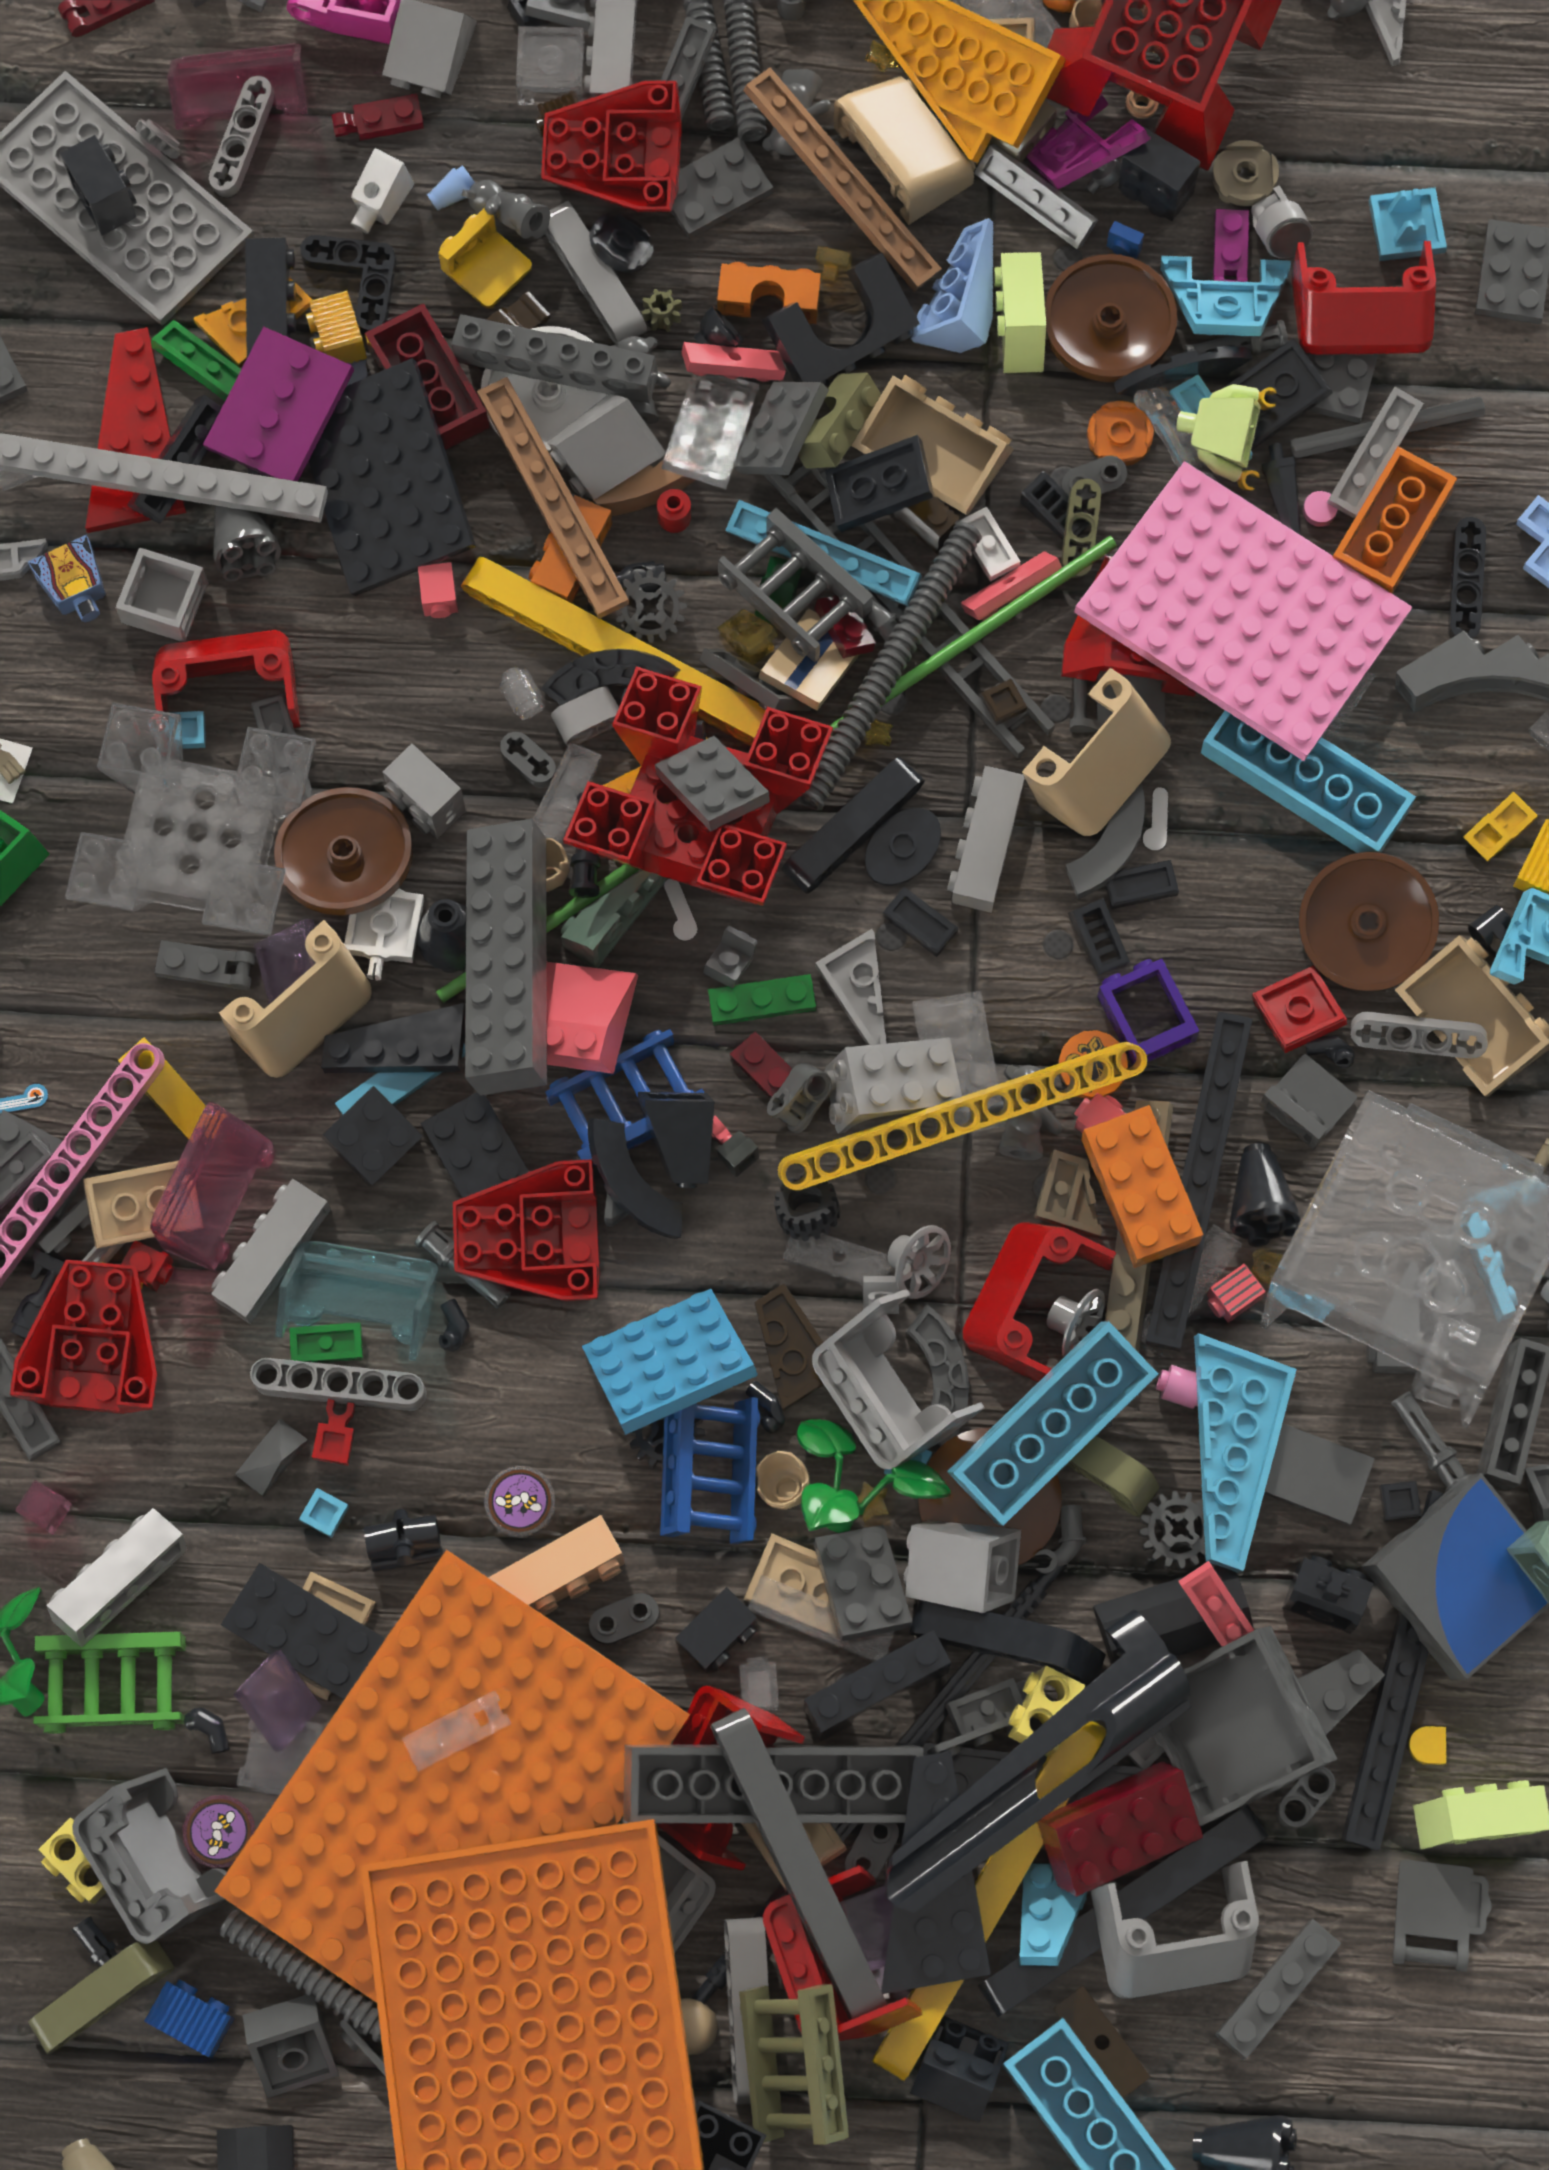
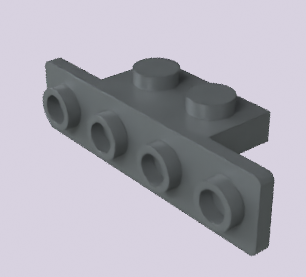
M1014 1678L947 1703L945 1707L958 1737L933 1746L927 1751V1754L951 1751L952 1757L962 1753L961 1746L973 1742L975 1748L994 1741L993 1734L1002 1730H1006L1007 1735H1009L1013 1727L1008 1724L1011 1714L1018 1704L1021 1706L1023 1704Z

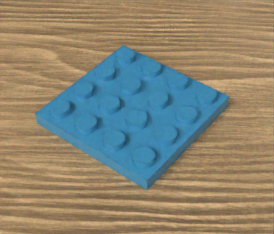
M712 1289L696 1293L682 1302L662 1308L655 1314L639 1321L631 1322L619 1330L597 1337L592 1342L582 1346L585 1356L625 1435L758 1376L751 1358Z

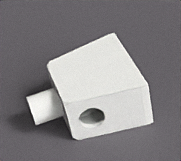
M376 148L374 149L352 192L351 198L358 208L356 215L351 221L353 227L368 234L375 220L384 225L390 223L415 184L403 162Z

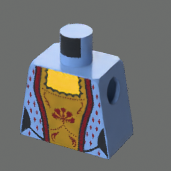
M87 535L28 561L36 580L63 615L76 610L82 622L92 621L100 615L95 601L103 598L106 593L96 557Z

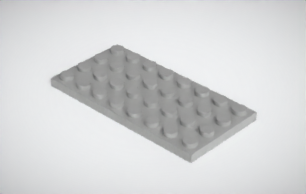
M66 71L0 132V187L161 326L245 246V239H253L255 237L251 228ZM93 135H96L101 145L106 143L109 145L116 159L115 164L119 171L123 169L132 186L130 189L137 201L133 205L137 218L101 236L73 189L60 152Z

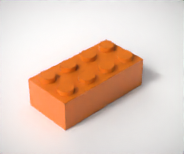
M1397 447L1333 557L1393 594L1451 496L1457 477Z
M1150 1105L1083 1130L1081 1141L1134 1268L1200 1244L1204 1234Z

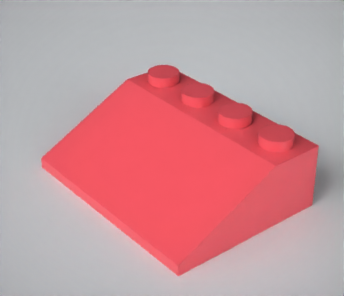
M547 962V1065L614 1074L638 979L636 973Z

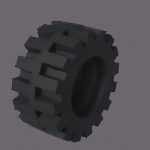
M794 1177L789 1179V1181H798ZM828 1181L802 1190H792L782 1184L780 1186L781 1192H776L774 1206L780 1227H782L786 1235L791 1234L793 1239L797 1240L799 1236H802L803 1241H809V1237L814 1236V1239L817 1240L821 1238V1233L827 1235L831 1232L830 1226L835 1228L838 1224L837 1218H840V1206L832 1183L829 1184ZM816 1202L820 1204L811 1212L799 1213L794 1211L803 1203Z

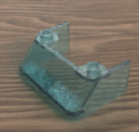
M320 1241L302 1243L280 1285L275 1337H283L290 1321L299 1326H311L321 1320L324 1313L391 1325L392 1336L403 1344H410L409 1360L416 1361L428 1329L437 1284L438 1266L425 1259Z

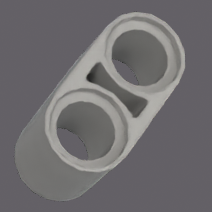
M604 686L559 706L552 712L551 717L567 746H574L613 728L612 723L619 706L610 689Z

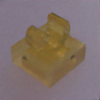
M818 246L815 259L817 263L825 264L822 273L823 281L836 283L839 268L850 269L852 262L851 253Z

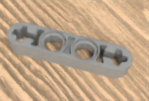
M262 76L251 77L243 85L209 174L210 184L215 193L221 197L228 198L234 196L241 188L275 98L274 90L270 82ZM260 88H263L265 94H259L255 102L253 92H259ZM251 115L256 118V122L251 128L243 129L239 127L240 120L243 117ZM239 144L245 147L244 153L240 157L231 158L228 156V151L233 145ZM227 174H229L232 181H226L221 186L219 179H225Z
M1375 1012L1359 1013L1351 1022L1352 1040L1358 1046L1365 1048L1472 1059L1482 1056L1488 1047L1487 1032L1484 1027L1476 1023ZM1364 1025H1371L1369 1035L1362 1034ZM1382 1025L1386 1026V1037H1381ZM1397 1027H1406L1412 1034L1405 1040H1398L1391 1033ZM1434 1030H1439L1445 1033L1447 1037L1442 1043L1434 1044L1427 1039V1035ZM1452 1033H1457L1456 1045L1452 1044ZM1469 1036H1476L1477 1041H1475L1474 1046L1467 1045Z

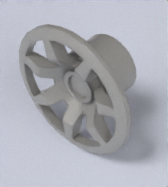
M928 1225L920 1228L911 1236L901 1235L893 1241L888 1251V1263L891 1267L895 1268V1281L899 1291L907 1289L904 1281L910 1278V1291L908 1290L910 1293L908 1298L910 1299L922 1298L937 1287L944 1277L950 1261L951 1243L949 1237L942 1228ZM937 1233L938 1236L929 1243L928 1234ZM943 1243L944 1256L932 1255V1252L939 1250ZM930 1265H941L936 1277L929 1269ZM920 1276H922L929 1285L923 1290L918 1291L922 1283Z
M1093 1289L1084 1296L1080 1303L1065 1296H1060L1052 1305L1047 1317V1327L1064 1335L1062 1344L1063 1357L1089 1334L1085 1330L1087 1326H1096L1101 1322L1105 1308L1103 1291ZM1098 1311L1097 1315L1090 1316V1314Z

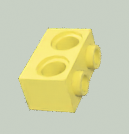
M1048 1666L1043 1667L1037 1673L1031 1672L1023 1688V1692L1027 1693L1022 1706L1018 1704L1009 1719L1008 1724L1013 1727L1008 1737L1022 1743L1033 1733L1029 1725L1031 1717L1039 1719L1043 1725L1079 1694L1085 1685ZM1045 1685H1051L1057 1691L1058 1697L1056 1702L1046 1698L1044 1694ZM1057 1745L1051 1751L1046 1753L1045 1756L1048 1757L1049 1755L1056 1752L1059 1745Z
M69 1818L38 1849L45 1856L41 1863L55 1877L61 1873L70 1882L66 1889L80 1903L86 1899L88 1902L95 1904L106 1891L100 1881L92 1887H88L85 1884L84 1874L91 1868V1865L74 1838L72 1830L74 1819ZM66 1841H73L76 1846L74 1856L66 1861L61 1860L59 1856L60 1846Z

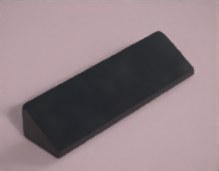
M206 395L198 397L157 459L199 465L208 452L203 443L222 407ZM135 492L127 506L160 524L176 499Z

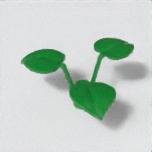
M821 1419L801 1421L798 1427L797 1439L803 1449L819 1457L828 1458L834 1456L836 1460L833 1488L823 1483H813L807 1485L802 1492L801 1508L810 1532L823 1527H827L836 1533L850 1531L853 1522L858 1519V1516L864 1514L865 1508L891 1482H893V1488L896 1492L911 1498L935 1499L950 1497L951 1495L950 1488L933 1468L923 1462L909 1460L901 1465L892 1467L891 1471L893 1474H887L869 1495L859 1503L858 1497L854 1492L845 1489L840 1490L843 1465L842 1454H852L856 1449V1442L851 1433L837 1423Z
M40 1587L16 1596L0 1610L1 1638L15 1663L0 1679V1706L11 1704L24 1717L30 1716L38 1710L44 1702L45 1695L31 1682L35 1662L31 1658L21 1660L9 1636L11 1630L19 1627L30 1614L39 1593L42 1591Z

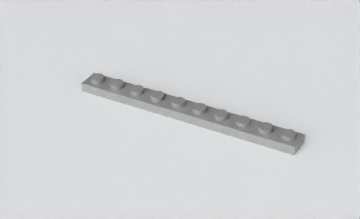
M0 433V470L319 523H321L328 496L327 487L322 485Z

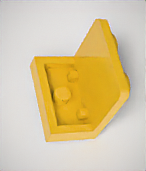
M485 207L477 215H471L465 221L463 229L454 237H448L442 243L438 252L441 270L487 309L494 307L532 269L531 261L496 231L494 215L487 214Z

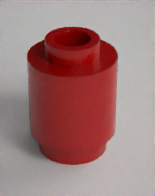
M669 489L663 492L657 500L658 522L667 532L679 533L685 530L691 522L690 499L685 492L678 489Z

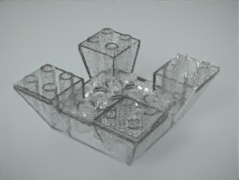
M112 702L97 768L135 794L124 839L85 832L80 833L65 899L133 912L155 902L204 911L202 924L271 936L286 869L268 866L269 854L276 824L302 805L316 739L248 727L238 770L216 768L183 762L180 714ZM208 801L214 802L211 808L206 810L200 809L203 803ZM166 827L173 828L172 832L168 835H158ZM197 834H207L202 841H192L193 837ZM233 839L240 840L236 847H225ZM189 866H199V869L193 874L184 873Z

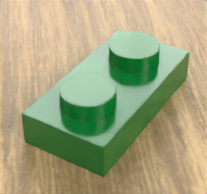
M360 1322L289 1328L291 1360L313 1363L363 1360L362 1325Z

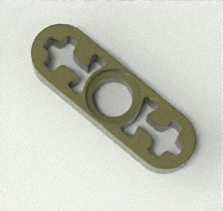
M1081 479L1072 486L1069 492L1061 556L1062 568L1068 564V559L1073 558L1076 553V546L1069 547L1070 541L1078 545L1089 544L1088 549L1085 547L1081 548L1080 555L1095 546L1101 489L1094 480ZM1084 486L1089 487V493L1094 494V498H1090L1086 504V511L1093 510V516L1085 512L1073 513L1074 508L1078 510L1081 508L1082 497L1076 496V492H1080ZM1077 519H1084L1090 525V533L1085 538H1079L1072 532V524ZM1091 564L1090 566H1088L1072 578L1083 577L1090 571L1093 564Z

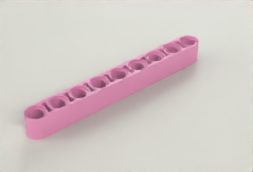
M140 1043L128 1052L1 1223L0 1250L5 1254L6 1262L0 1268V1288L162 1071L165 1065V1058L159 1048L148 1043ZM148 1050L154 1054L155 1059L153 1065L149 1069L144 1070L139 1066L138 1058L141 1053ZM130 1079L133 1084V1092L129 1097L121 1098L118 1095L117 1086L122 1080ZM108 1107L112 1113V1120L108 1125L101 1127L96 1121L97 1112L101 1108ZM81 1136H87L91 1142L90 1150L84 1155H79L75 1149V1143ZM65 1164L69 1168L70 1175L66 1182L59 1184L54 1178V1171L59 1165ZM42 1192L48 1198V1206L44 1211L37 1212L33 1207V1199ZM22 1221L27 1227V1234L22 1240L17 1241L12 1236V1227L16 1222Z

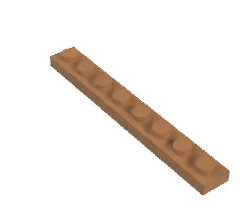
M771 67L746 84L743 91L877 249L883 253L884 257L914 292L940 272L941 267Z
M508 377L478 390L479 399L484 405L489 418L598 619L629 605L628 597Z

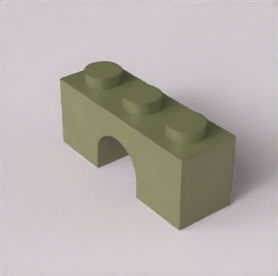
M869 373L838 374L835 377L824 399L831 412L820 419L814 420L798 454L805 468L837 467L881 396Z

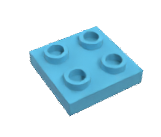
M1436 188L1413 189L1411 191L1402 190L1395 193L1370 195L1369 207L1380 261L1421 256L1424 241H1431L1433 255L1445 253L1447 245Z

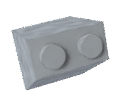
M401 0L382 75L391 78L390 85L409 90L410 84L423 87L421 93L436 98H440L441 93L451 95L477 20L463 13L416 0Z
M610 393L547 442L552 449V452L549 454L560 470L565 468L572 477L569 480V484L580 497L585 495V497L594 500L666 454L629 399Z
M932 1520L912 1525L907 1537L909 1558L908 1566L904 1572L905 1597L985 1613L1014 1601L1021 1530Z

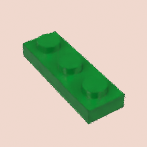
M172 320L152 338L151 347L218 397L224 401L227 399L241 371L238 366L175 320Z
M811 974L739 984L734 989L729 986L708 989L713 1026L816 1011Z

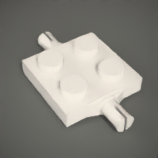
M398 889L390 898L378 906L364 912L350 914L344 945L351 955L370 959L366 976L368 979L373 980L375 975L376 981L381 980L384 961L393 960L413 963L417 932L424 905L423 894L408 893Z

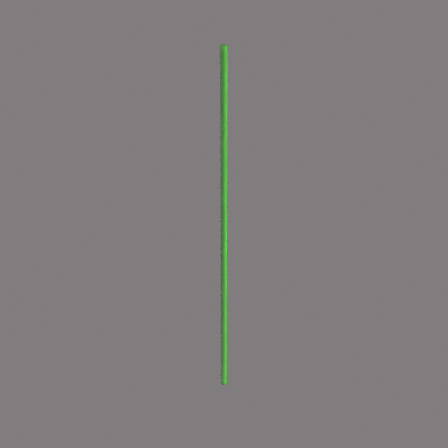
M1108 536L897 679L895 687L891 688L890 695L886 697L885 704L1115 549L1117 544L1114 539ZM843 717L839 718L837 721H835L829 726H832L834 730V728L838 727V721L840 719H843ZM624 864L597 882L600 888L598 896L592 898L575 897L546 917V934L641 869ZM466 972L436 991L443 1003L466 988Z

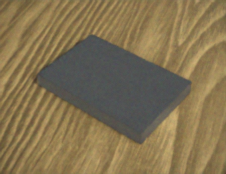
M1282 1423L1264 1494L1351 1526L1375 1458Z

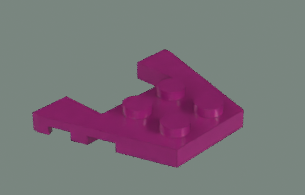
M1100 94L1089 117L1068 109L1065 112L1067 119L1057 130L1052 127L1026 155V158L1037 172L1054 187L1060 189L1150 140V137L1146 130L1133 119L1105 140L1085 125L1086 122L1109 105L1103 94Z

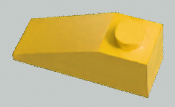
M145 1037L142 1038V1039L137 1043V1044H140V1043H148V1044H150V1043L145 1039ZM148 1050L140 1054L138 1063L141 1069L146 1070L153 1065L154 1054ZM128 1052L118 1060L119 1063L123 1061ZM165 1060L162 1071L145 1094L192 1144H195L219 1120Z

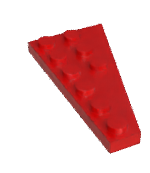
M148 327L115 334L97 449L157 459L171 438L154 351L151 347L150 332ZM92 485L85 526L87 534L150 521L151 519L127 506L135 492ZM176 499L165 517L186 513L184 500Z

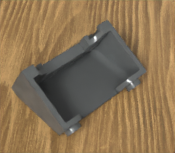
M166 1768L113 1786L79 1813L72 1825L76 1842L131 1935L143 1944H149L163 1938L229 1902L214 1892L227 1871L214 1868L202 1875L166 1816V1813L176 1805L178 1799V1789Z

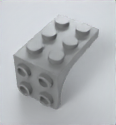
M950 1038L845 1047L826 1066L824 1071L832 1081V1090L829 1094L831 1103L829 1106V1118L831 1123L835 1125L838 1134L846 1133L854 1125L870 1119L915 1113L962 1097Z

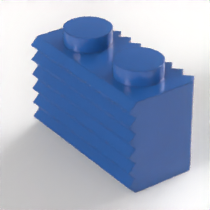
M178 1979L176 1985L166 1981L145 2022L203 2055L213 2058L235 2019L227 2014L230 2007L213 1997H210L208 2003L195 1996L198 1991L197 1988L181 1979Z

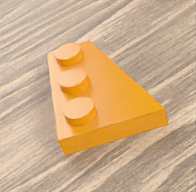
M295 283L296 300L290 301V313H295L297 319L310 307L309 301L312 299ZM246 298L235 303L231 301L222 305L221 309L207 315L203 313L193 318L194 323L239 368L244 365L247 360Z

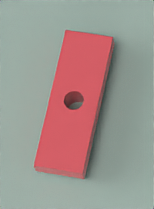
M684 342L681 351L687 372L698 376L713 374L723 375L730 379L745 377L768 382L770 380L783 381L786 372L778 351Z
M1043 551L960 602L964 612L973 618L986 620L998 612L1000 607L1011 603L1026 593V591L1062 568L1060 561L1057 557Z

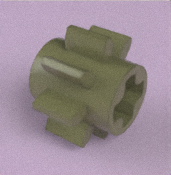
M654 289V294L650 299L643 298L645 310L642 311V317L644 321H651L652 331L659 328L669 332L673 322H681V314L678 311L682 309L681 300H673L672 290H668L666 293Z

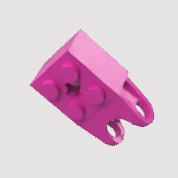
M288 0L286 9L298 21L326 31L390 44L401 0ZM297 7L302 8V9H305V10H308L309 12H307V11H302V10L298 9Z

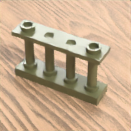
M821 1984L797 1990L798 1999H770L768 1985L739 1991L752 2109V2125L754 2129L767 2135L763 2143L785 2137L784 2129H812L814 2145H826L849 2138L833 1985ZM800 2014L802 2037H774L772 2015ZM776 2053H804L806 2075H778ZM780 2091H808L811 2114H782Z

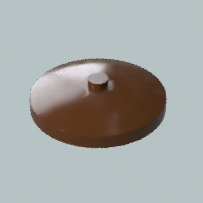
M1103 254L1082 259L1069 266L1056 278L1045 300L1046 340L1052 352L1071 371L1091 380L1115 382L1148 364L1151 365V368L1156 366L1169 351L1175 336L1177 308L1169 286L1154 269L1131 257Z
M351 787L335 788L307 798L289 813L276 836L274 859L283 886L297 902L311 910L324 914L350 915L378 906L399 889L406 879L412 864L413 841L405 817L391 801L382 795L366 789Z
M1361 852L1350 854L1332 862L1313 879L1301 903L1299 932L1308 958L1326 978L1352 990L1379 991L1403 983L1426 963L1437 941L1439 911L1429 884L1415 868L1405 861L1388 854Z
M978 1428L963 1432L945 1442L927 1463L928 1466L933 1468L950 1488L951 1495L945 1498L918 1499L921 1522L932 1520L1021 1530L1018 1566L1034 1558L1035 1554L1046 1546L1057 1527L1062 1506V1494L1058 1476L1056 1474L1004 1526L998 1525L947 1472L991 1428Z

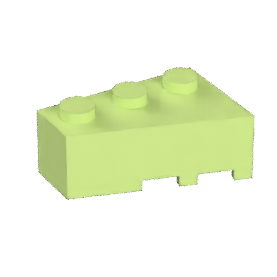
M1041 252L1001 253L1000 267H994V287H1000V291H996V312H1001V316H997L998 336H1002L1004 373L1044 372L1046 315Z
M1529 1780L1507 1783L1508 1789L1497 1790V1784L1474 1787L1475 1793L1465 1794L1464 1787L1442 1790L1443 1797L1413 1806L1420 1849H1429L1442 1844L1455 1843V1845L1465 1844L1467 1841L1494 1840L1548 1831L1549 1810L1544 1785L1530 1787Z

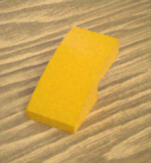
M1513 791L1495 810L1481 819L1463 838L1488 862L1538 818V815Z

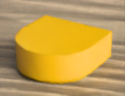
M1425 1726L1413 1732L1408 1741V1750L1412 1758L1421 1764L1445 1765L1446 1727Z

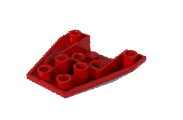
M642 81L545 113L542 180L638 212H671L679 188L682 130L677 81Z
M1105 556L1094 581L1111 560L1112 556ZM1079 615L1077 616L1063 647L1061 677L1095 681L1100 671L1107 672L1111 668L1119 674L1162 680L1161 692L1195 696L1196 691Z
M592 1159L556 1161L453 1202L455 1273L560 1301L598 1299L600 1281L599 1224Z
M65 1260L15 1359L10 1396L54 1408L118 1414L153 1409L158 1373L137 1266Z

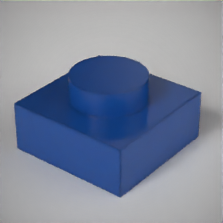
M1114 221L1108 233L1106 247L1111 248L1117 255L1137 259L1142 250L1144 234Z

